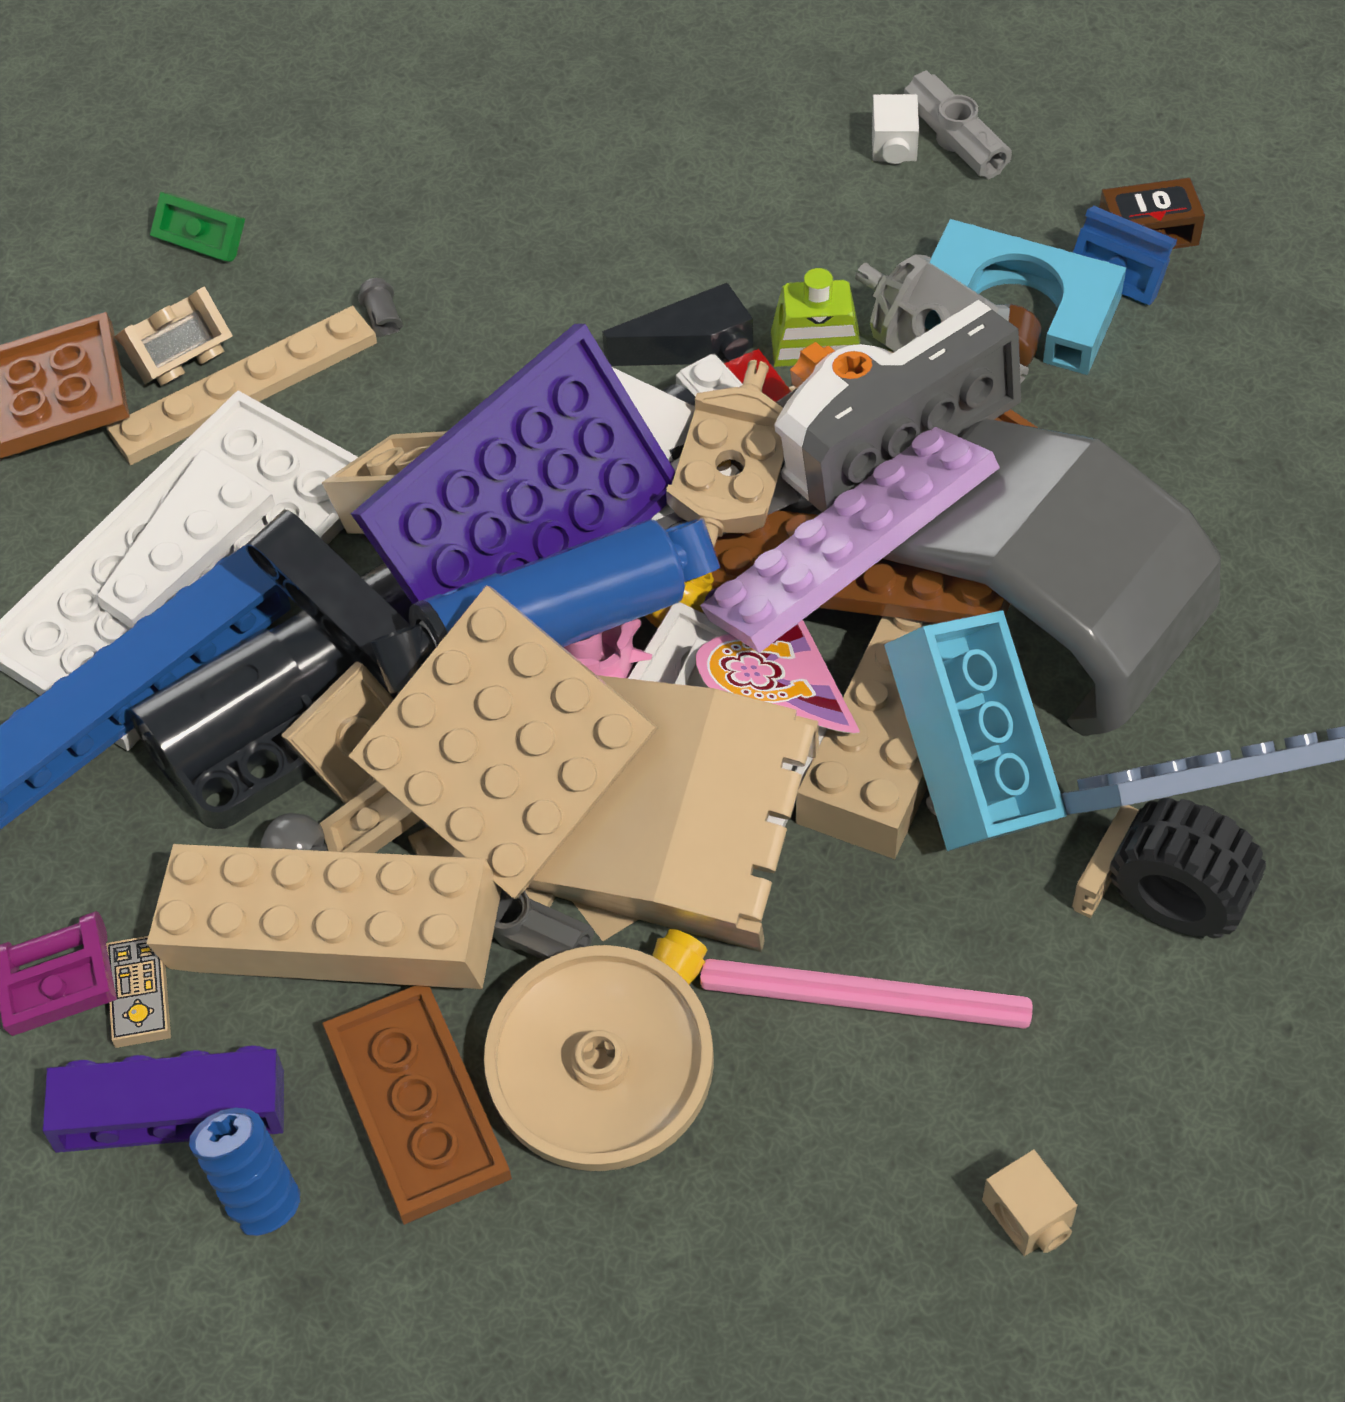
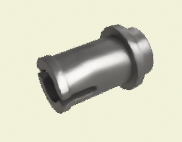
M371 278L361 285L358 299L360 305L368 311L373 331L377 337L399 332L398 328H402L403 325L393 303V287L382 278Z

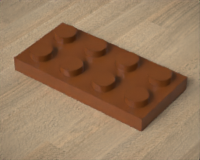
M415 985L323 1022L326 1035L403 1225L512 1179L508 1164L430 986Z

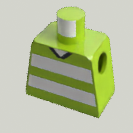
M815 268L805 274L804 282L787 283L782 286L771 328L774 367L794 366L800 357V351L814 342H817L822 347L830 346L835 351L846 346L860 344L858 322L849 282L846 280H833L832 274L829 271Z

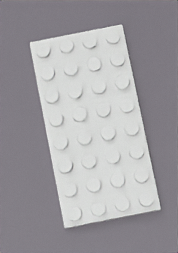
M237 390L0 619V671L41 696L58 679L68 676L91 659L100 648L110 645L131 629L101 608L97 594L202 448L271 492L275 506L189 585L210 571L219 560L230 556L246 545L284 509L297 515L328 545L344 526L322 482L358 457ZM134 728L116 741L115 744L129 751L140 738Z

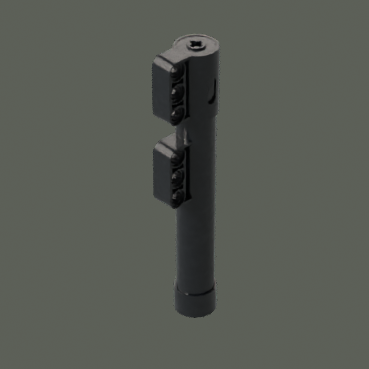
M672 384L661 390L695 406L696 396L680 384ZM684 444L669 449L673 461L680 458ZM384 562L360 576L410 624L409 607L412 605V602ZM303 610L271 630L263 628L130 707L128 713L149 755L173 787L181 793L198 819L206 827L225 829L238 823L316 774L281 735L356 660ZM261 765H269L277 770L274 775L268 778H257L251 774L252 770ZM224 792L232 797L231 801L223 806L214 807L206 802L207 798L212 794Z

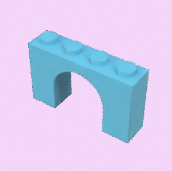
M953 219L949 220L930 261L931 264L978 294L990 287L1001 284H1021L1043 292L1054 302L1058 309L1046 336L1043 363L1085 375L1089 374L1121 300L1126 267ZM931 310L925 318V328L929 330L941 323V318L935 310Z

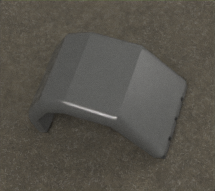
M992 419L976 422L961 438L992 451L1000 468L892 550L884 559L989 586L1068 648L1095 682V686L1067 720L1072 729L1082 736L1113 731L1132 717L1220 603V552L1185 505L1098 438Z

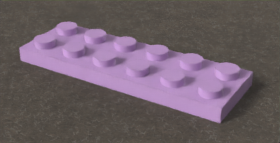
M937 427L919 434L907 449L892 460L885 461L877 466L873 474L857 487L840 494L832 506L816 518L802 523L795 530L794 534L778 547L761 554L753 566L736 579L727 581L719 586L714 595L700 606L710 622L760 653L998 470L1000 467L993 452Z

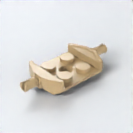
M757 360L748 362L742 386L696 394L694 415L672 485L668 484L666 490L667 504L679 517L687 521L704 518L713 547H715L717 537H722L723 532L750 533L765 525L783 464L782 439L775 432L774 426L783 407L761 391L769 370L768 365L760 361L758 370L756 367ZM731 459L740 462L744 469L737 475L726 476L717 470V466L722 461Z

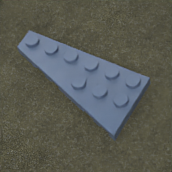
M1345 726L1327 729L1328 740L1319 742L1316 732L1284 738L1286 748L1275 750L1273 741L1241 747L1243 757L1231 759L1230 750H1224L1122 770L1111 774L1078 779L1079 789L1061 793L1067 815L1126 806L1344 760Z

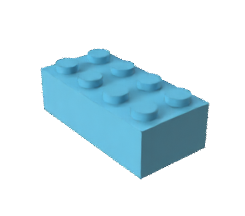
M1003 610L923 626L884 644L947 851L1030 829L1067 816Z

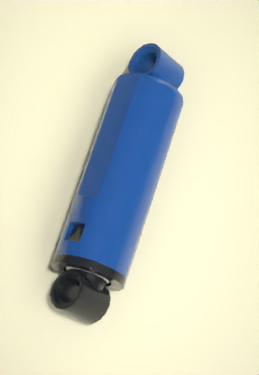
M704 518L688 521L668 529H664L657 521L648 519L503 573L488 575L445 594H437L413 603L409 607L410 626L378 637L371 641V645L388 692L395 693L405 687L486 585L495 589L562 647L679 603L683 598L685 581L711 573L719 569L720 565Z

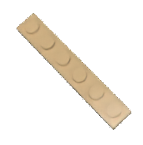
M350 306L130 414V418L107 425V431L127 462L132 465L191 436L237 390L259 402L376 344V334L354 306Z

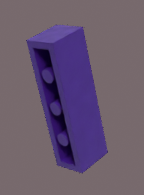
M245 1046L239 1048L236 1052L217 1054L193 1050L184 1052L179 1057L158 1059L144 1055H134L125 1058L122 1062L99 1064L89 1060L72 1061L63 1067L47 1068L43 1132L55 1153L190 1141V1136L197 1125L208 1116L225 1109L246 1108L259 1114L269 1134L284 1133V1069L277 1050L266 1049L261 1046Z

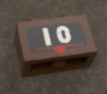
M1190 177L1102 189L1099 208L1176 239V245L1172 249L1199 245L1205 214Z

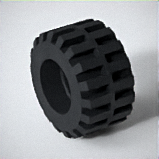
M1160 798L1159 802L1151 800L1145 803L1143 808L1139 809L1110 862L1109 870L1112 872L1110 875L1112 883L1118 887L1117 892L1138 913L1174 932L1204 939L1207 936L1214 939L1221 938L1223 934L1230 935L1239 926L1264 875L1266 861L1262 859L1263 852L1260 846L1252 841L1253 837L1245 829L1236 825V822L1228 816H1224L1206 805L1195 804L1190 800L1180 799V801H1176L1172 798Z

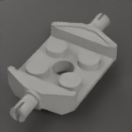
M915 254L899 263L889 276L883 275L868 263H864L859 267L858 271L862 272V274L856 273L855 279L875 291L873 296L876 298L870 319L872 335L893 351L899 350L916 337L927 332L925 318L931 310H935L939 314L942 323L950 316L980 300L1009 321L1010 308L1005 305H995L931 264V258L927 255ZM1020 364V383L1026 378L1022 374L1027 375L1029 368Z

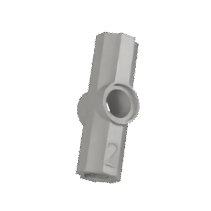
M927 70L915 75L911 83L904 88V94H917L918 115L937 133V142L942 148L956 152L979 176H985L987 179L1001 174L1003 168L1011 161L1012 150L978 118V105L975 100L968 96L955 95L935 74L931 75Z

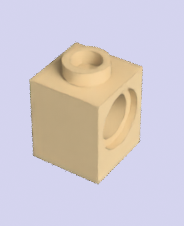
M1034 1149L986 1179L982 1201L1023 1256L1028 1255L1038 1247L1044 1253H1048L1059 1247L1072 1234L1070 1227L1074 1220L1077 1204Z

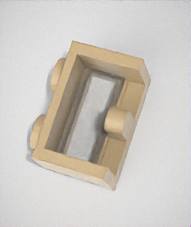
M204 286L189 297L157 311L140 323L126 327L114 338L124 347L144 384L157 379L160 386L185 373L181 366L185 362L196 357L201 365L225 352L221 343L233 335Z

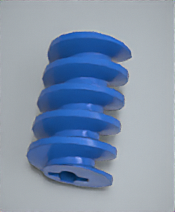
M246 1108L225 1109L208 1116L197 1125L190 1136L189 1147L194 1156L198 1158V1162L203 1172L207 1174L212 1188L216 1190L220 1202L225 1205V1210L230 1219L240 1223V1228L245 1235L259 1236L273 1232L285 1225L295 1215L299 1206L300 1189L283 1161L269 1132L266 1130V1126L259 1114Z

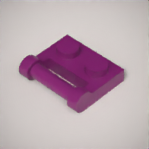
M97 911L79 917V923L14 946L10 942L0 944V1012L3 1028L11 1036L117 1000L106 946L108 939L103 919ZM82 944L84 945V949L20 971L19 966Z

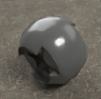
M296 813L283 814L275 818L267 827L260 845L262 848L327 851V846L324 844L325 835L322 826L309 815Z

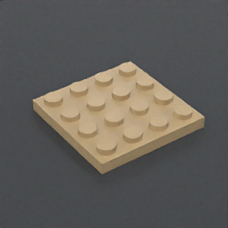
M486 585L349 754V757L466 858H485L493 871V881L515 899L520 897L659 727L495 589Z

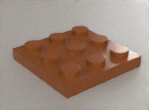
M107 312L0 345V458L19 454L44 444L66 439L85 431L130 418L116 339L114 338L113 324Z

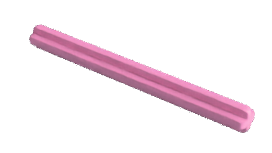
M716 959L705 960L700 976L701 988L711 991L1023 1029L1030 1026L1032 1019V1001L1030 998L1023 996Z

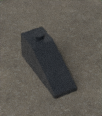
M724 283L602 331L604 355L611 366L691 365L710 354H715L720 360L726 358L733 360L753 348V318L730 285Z

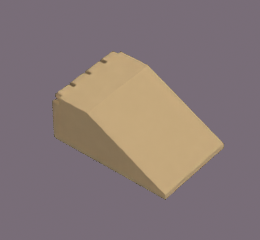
M597 675L659 728L527 888L668 928L762 952L765 941L762 923L760 922L762 921L772 882L752 876L753 869L769 873H775L787 828L767 822L769 815L781 819L791 818L802 775L784 769L782 766L783 763L803 767L806 764L807 757L816 758L819 749L818 721L797 716L796 709L715 688ZM456 848L454 849L452 857H465Z

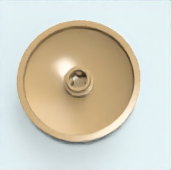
M594 945L579 947L554 955L534 966L514 983L499 1003L492 1017L485 1042L484 1065L488 1089L495 1107L505 1125L523 1145L542 1158L564 1167L585 1171H608L633 1166L646 1161L664 1151L685 1133L702 1109L708 1095L714 1068V1050L711 1029L704 1008L693 989L675 970L653 956L638 950L619 946Z

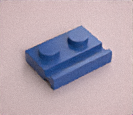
M1096 206L1087 209L1085 215L1087 218L1084 227L1080 230L1073 253L1126 267L1122 294L1147 305L1152 304L1159 292L1170 261L1169 257L1172 248L1175 247L1177 240Z

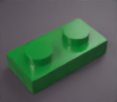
M160 192L150 236L232 262L237 255L246 218L171 193Z

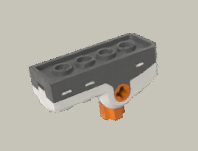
M977 300L923 335L916 337L894 353L881 347L862 344L846 346L835 351L830 346L822 347L817 342L801 350L797 363L790 369L792 384L798 389L787 401L774 424L775 432L782 439L785 460L781 470L782 479L821 512H824L834 504L835 499L840 494L857 487L873 474L877 466L885 461L892 460L912 445L913 440L919 434L937 427L961 438L974 423L984 419L994 420L1021 403L1018 328L983 302Z

